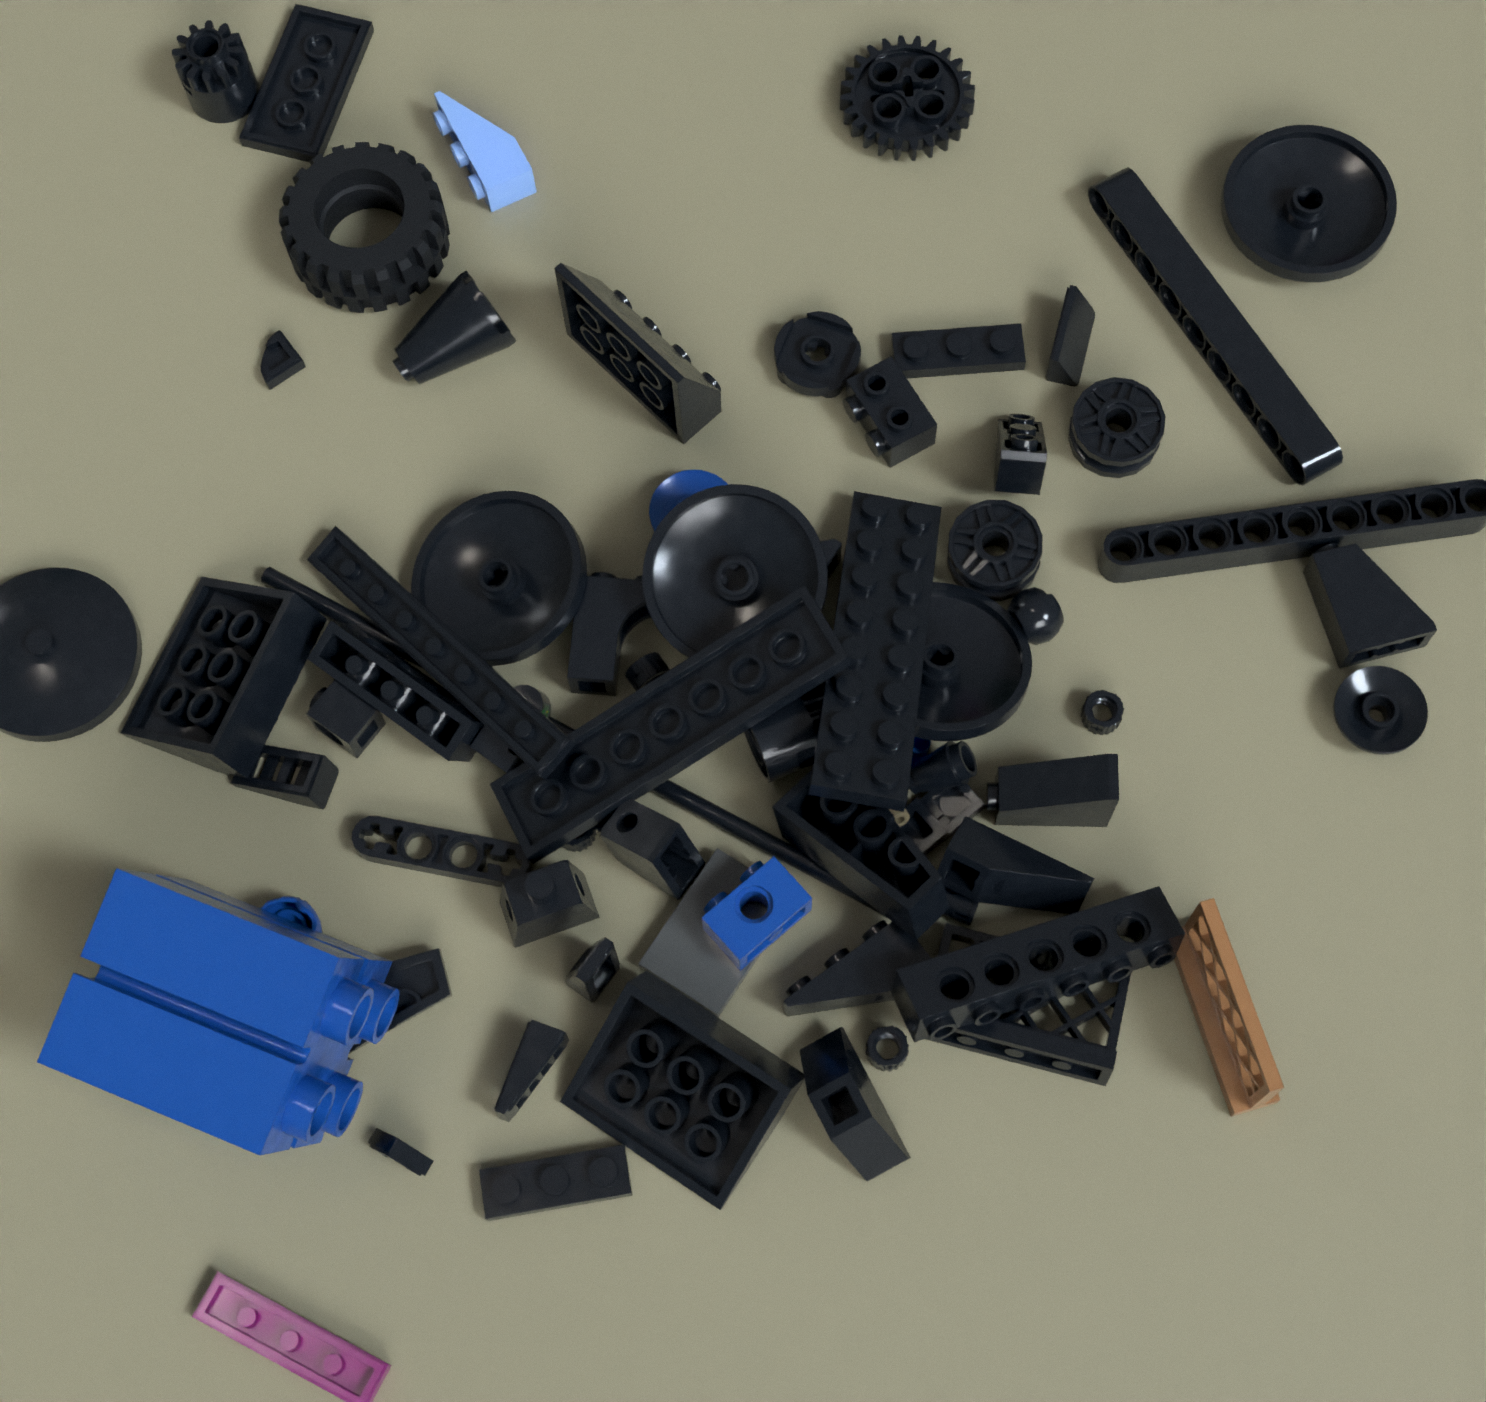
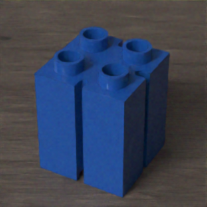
M116 868L80 957L100 964L99 972L94 978L73 973L37 1063L260 1156L289 1150L290 1147L299 1148L321 1143L325 1132L335 1137H340L346 1131L356 1113L363 1092V1083L347 1076L354 1060L349 1058L348 1055L352 1046L360 1044L362 1039L373 1044L380 1042L393 1020L400 992L399 989L384 983L393 961L321 932L314 931L311 928L189 879Z

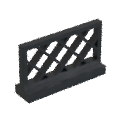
M945 923L937 956L949 953L951 939L975 945L999 936ZM1032 964L1035 968L1039 970H1044L1046 968L1041 964ZM1131 974L1117 981L1116 995L1101 1004L1089 987L1081 992L1091 1009L1073 1020L1058 1000L1064 996L1061 994L1046 999L1040 1006L1032 1010L1021 1011L1018 1008L1015 1009L1016 1013L1005 1019L997 1018L995 1021L982 1026L972 1023L957 1028L954 1033L940 1040L926 1038V1040L1106 1086L1114 1070L1117 1055L1116 1047ZM994 978L998 985H1005L1003 981ZM1049 1004L1063 1023L1062 1026L1051 1032L1039 1029L1030 1014ZM1113 1007L1110 1019L1105 1011ZM1097 1016L1108 1032L1106 1045L1086 1041L1077 1027ZM1022 1020L1025 1025L1016 1022ZM1069 1032L1072 1037L1065 1036L1063 1034Z

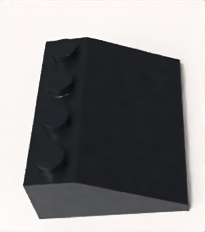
M563 263L558 264L554 268L567 335L683 444L722 412L721 388L718 382L709 373L703 372L701 374L692 366L689 356L679 345L674 344L671 346L664 340L659 328L650 318L644 317L642 319L632 310L631 303L621 291L617 289L612 291L601 280Z
M201 577L131 711L121 734L216 772L248 779L327 619L295 592Z
M645 971L626 983L560 1102L721 1210L783 1117L805 1078L804 1073L650 972Z

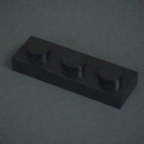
M1021 323L892 333L893 359L907 379L1025 369L1026 358Z
M624 1144L479 1170L485 1219L487 1221L633 1196Z

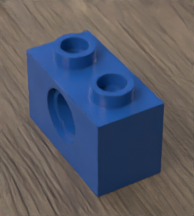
M775 856L765 864L757 861L741 875L739 880L742 883L730 894H727L725 891L720 892L703 909L706 913L701 917L703 930L740 971L812 910V897ZM758 901L766 906L767 912L759 919H749L741 913V909L748 902Z

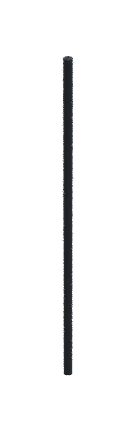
M268 567L261 577L262 583L274 589L295 592L320 614L333 621L355 624L400 657L423 668L373 621L272 567ZM549 716V719L566 735L575 730ZM669 779L651 790L880 913L793 845Z

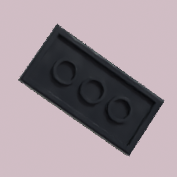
M295 4L239 136L242 146L310 162L311 159L320 153L324 156L374 33L372 22Z

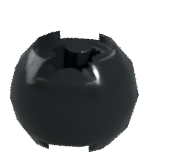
M1036 587L1020 591L1012 598L1007 609L1022 628L1028 642L1033 645L1052 640L1064 623L1063 613L1056 598L1052 594H1046L1045 591Z

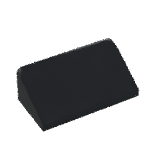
M1070 285V288L1067 287L1046 373L1047 381L1073 387L1078 386L1095 319V312L1077 286Z

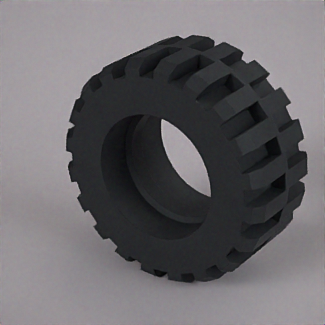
M355 142V147L345 149L344 145L333 147V153L325 157L320 153L310 160L311 166L307 170L302 167L292 178L295 186L289 185L286 188L282 197L284 206L279 210V223L282 228L280 233L300 281L306 284L308 291L316 298H323L324 296L326 304L337 309L342 308L343 304H345L350 312L364 313V309L373 307L374 312L388 310L387 305L397 302L401 306L411 301L409 295L415 291L418 294H422L430 286L428 278L430 276L436 278L444 267L442 259L448 256L450 247L448 239L450 230L437 182L433 181L431 172L424 164L416 163L415 157L406 151L400 150L396 154L393 146L378 143L376 148L370 147L369 142ZM363 209H386L402 217L398 227L391 235L371 246L352 248L341 246L329 240L334 228L345 217Z

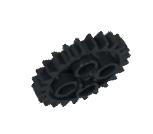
M899 35L897 45L892 46L884 38L882 39V49L880 51L868 45L866 58L856 54L854 56V67H846L845 80L841 81L840 110L844 111L843 123L844 125H851V136L853 138L863 135V148L866 149L874 143L878 144V156L880 157L887 149L893 150V157L896 161L900 158L902 151L908 152L912 161L916 160L917 151L923 150L926 156L932 158L935 145L943 151H947L949 138L959 141L961 129H968L970 115H973L975 103V85L970 84L971 72L962 71V58L950 61L951 48L948 47L940 53L937 52L936 40H932L927 47L921 46L920 36H916L911 45L906 44L903 35ZM925 113H934L935 115H927ZM884 116H892L894 118H885Z

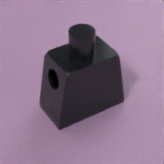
M629 799L621 804L610 817L593 827L600 832V837L620 863L677 900L681 898L706 864L679 823L633 799Z
M562 860L511 878L502 884L500 905L515 948L600 918L584 873L569 860Z

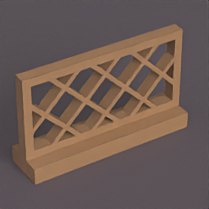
M1211 898L1201 901L1186 924L1182 926L1185 936L1174 961L1230 1116L1232 1117L1278 1103L1280 1101L1278 1093L1284 1088L1215 899Z

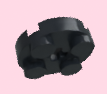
M822 311L807 313V318L799 319L796 322L792 319L786 323L779 331L774 346V360L778 379L792 390L803 395L823 396L825 398H834L840 395L843 388L846 387V380L857 375L860 367L861 346L857 337L853 334V328L843 318ZM817 347H822L825 349L824 355L827 358L825 360L813 361L806 352H815Z

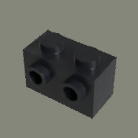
M892 356L846 380L845 399H843L845 411L854 423L858 421L867 432L865 438L872 453L876 457L882 455L890 468L935 444L937 423Z

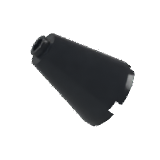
M466 270L456 277L394 348L398 357L393 360V363L407 382L415 378L419 384H422L509 348L517 340L510 333L511 331L485 294L476 286L474 279Z

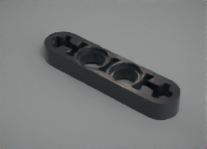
M368 816L361 819L352 831V842L358 854L363 859L374 863L502 887L503 882L511 878L531 872L532 864L526 858L521 846L510 841L380 816ZM375 829H379L384 839L397 842V854L393 855L394 849L391 844L376 842L374 849H369V845L364 840V837L372 836ZM397 832H401V834H400V836H399V838H398V840H397L396 833H397ZM426 837L431 840L432 849L426 857L413 859L407 855V846L413 838ZM463 845L474 847L477 850V858L471 866L459 868L452 863V854L458 847ZM486 850H491L492 860L507 862L509 855H515L517 863L521 865V868L512 869L510 875H504L501 866L488 863V872H482L486 865Z

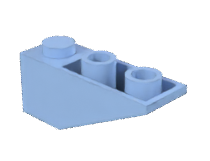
M441 91L434 93L438 111L432 113L435 123L442 136L450 135L453 141L450 144L453 157L459 168L464 166L468 168L471 175L467 176V180L477 200L484 198L492 213L537 193L533 170L514 136Z

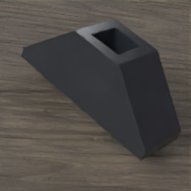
M1010 414L1008 419H998L994 469L995 491L1040 495L1047 462V448L1042 422H1034L1035 417L1026 414Z
M839 1027L799 1050L807 1095L830 1140L866 1181L872 1180L911 1158L843 1027Z

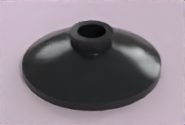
M1369 666L1351 673L1339 686L1333 703L1335 721L1344 737L1357 748L1373 754L1389 755L1406 750L1422 735L1428 719L1426 699L1419 686L1403 672L1386 666ZM1369 711H1380L1384 721H1375L1370 717Z

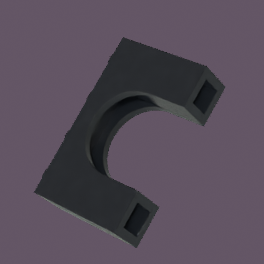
M595 572L587 576L584 594L573 620L567 674L571 693L617 695L623 643L636 625L651 618L643 593L642 575L637 576L635 579L617 578L615 575L606 572Z

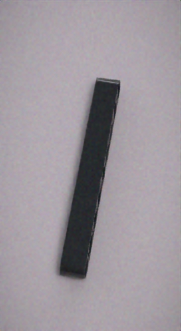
M1127 167L1090 186L1088 189L1089 201L1099 219L1293 481L1303 486L1339 466L1343 461V455L1334 436L1138 175Z
M1472 479L1119 528L1106 536L1098 558V569L1106 580L1113 583H1126L1311 557L1318 548L1333 543L1339 544L1340 547L1356 543L1363 550L1470 535L1480 532L1486 526V481L1483 479ZM1466 502L1476 504L1481 511L1472 510ZM1422 508L1432 510L1438 518L1427 516ZM1378 514L1388 516L1394 524L1383 522L1378 517ZM1337 520L1346 523L1350 530L1338 528L1333 521ZM1289 527L1302 529L1306 536L1293 534ZM1244 533L1257 534L1263 542L1250 541ZM1200 540H1213L1219 548L1211 549L1205 547ZM1166 545L1170 547L1175 554H1162L1156 549L1155 546ZM1122 551L1131 560H1117L1111 555V552Z

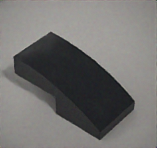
M968 784L932 790L920 800L916 797L905 807L910 815V819L900 828L906 835L908 834L923 854L927 855L957 831L965 816L971 819L974 818L986 805Z

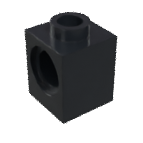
M336 679L328 688L323 687L314 695L309 705V711L306 713L315 729L356 758L362 754L386 724L380 711Z

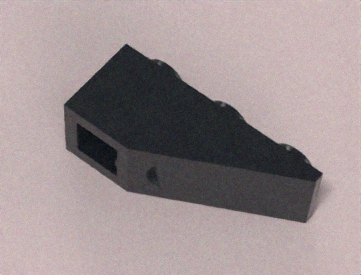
M967 816L964 817L950 841L937 870L942 876L946 888L975 902L1065 914L1079 912L1095 879Z
M882 920L863 934L862 938L865 942L850 952L845 947L832 955L824 963L826 970L813 980L807 975L791 985L785 992L788 998L783 1001V1011L787 1016H795L894 1001L891 991L896 970L931 959V957L918 940L914 939L895 923L887 924L885 920Z

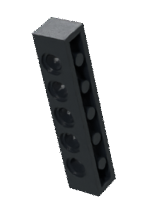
M1157 886L897 969L891 994L914 1042L926 1038L940 1040L954 1033L957 1028L975 1023L977 1026L986 1025L995 1021L1001 1014L1018 1008L1021 1011L1032 1010L1040 1006L1046 999L1061 994L1066 997L1074 996L1086 990L1089 985L1100 981L1117 982L1129 976L1134 970L1149 965L1151 968L1163 967L1175 959L1185 932L1161 888ZM1119 936L1128 937L1134 942H1127ZM1076 950L1086 951L1091 956H1083L1079 954ZM1032 964H1041L1048 969V971L1039 970L1035 968ZM988 978H997L1003 981L1005 985L993 984ZM952 992L960 996L961 999H950L943 993Z

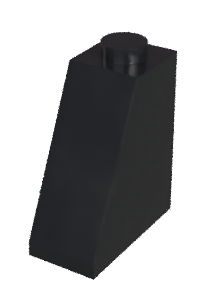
M1337 543L1318 548L1313 552L1303 570L1339 669L1425 647L1437 631L1434 621L1356 543L1342 547Z
M1101 754L998 767L995 781L987 782V810H995V825L1107 827L1119 801L1118 754Z

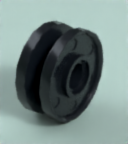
M1117 377L1100 380L1085 389L1074 405L1069 424L1068 441L1073 455L1083 467L1099 476L1122 478L1134 475L1148 466L1158 451L1160 441L1164 435L1166 416L1160 400L1148 387L1133 379ZM1111 423L1119 424L1126 431L1114 432L1107 425Z
M985 500L970 505L956 517L949 532L947 566L957 585L977 591L994 601H1004L1015 597L1020 591L1027 589L1033 583L1040 568L1043 535L1036 519L1023 507L1006 500ZM991 545H997L1005 553L999 556H992L986 553L984 549Z

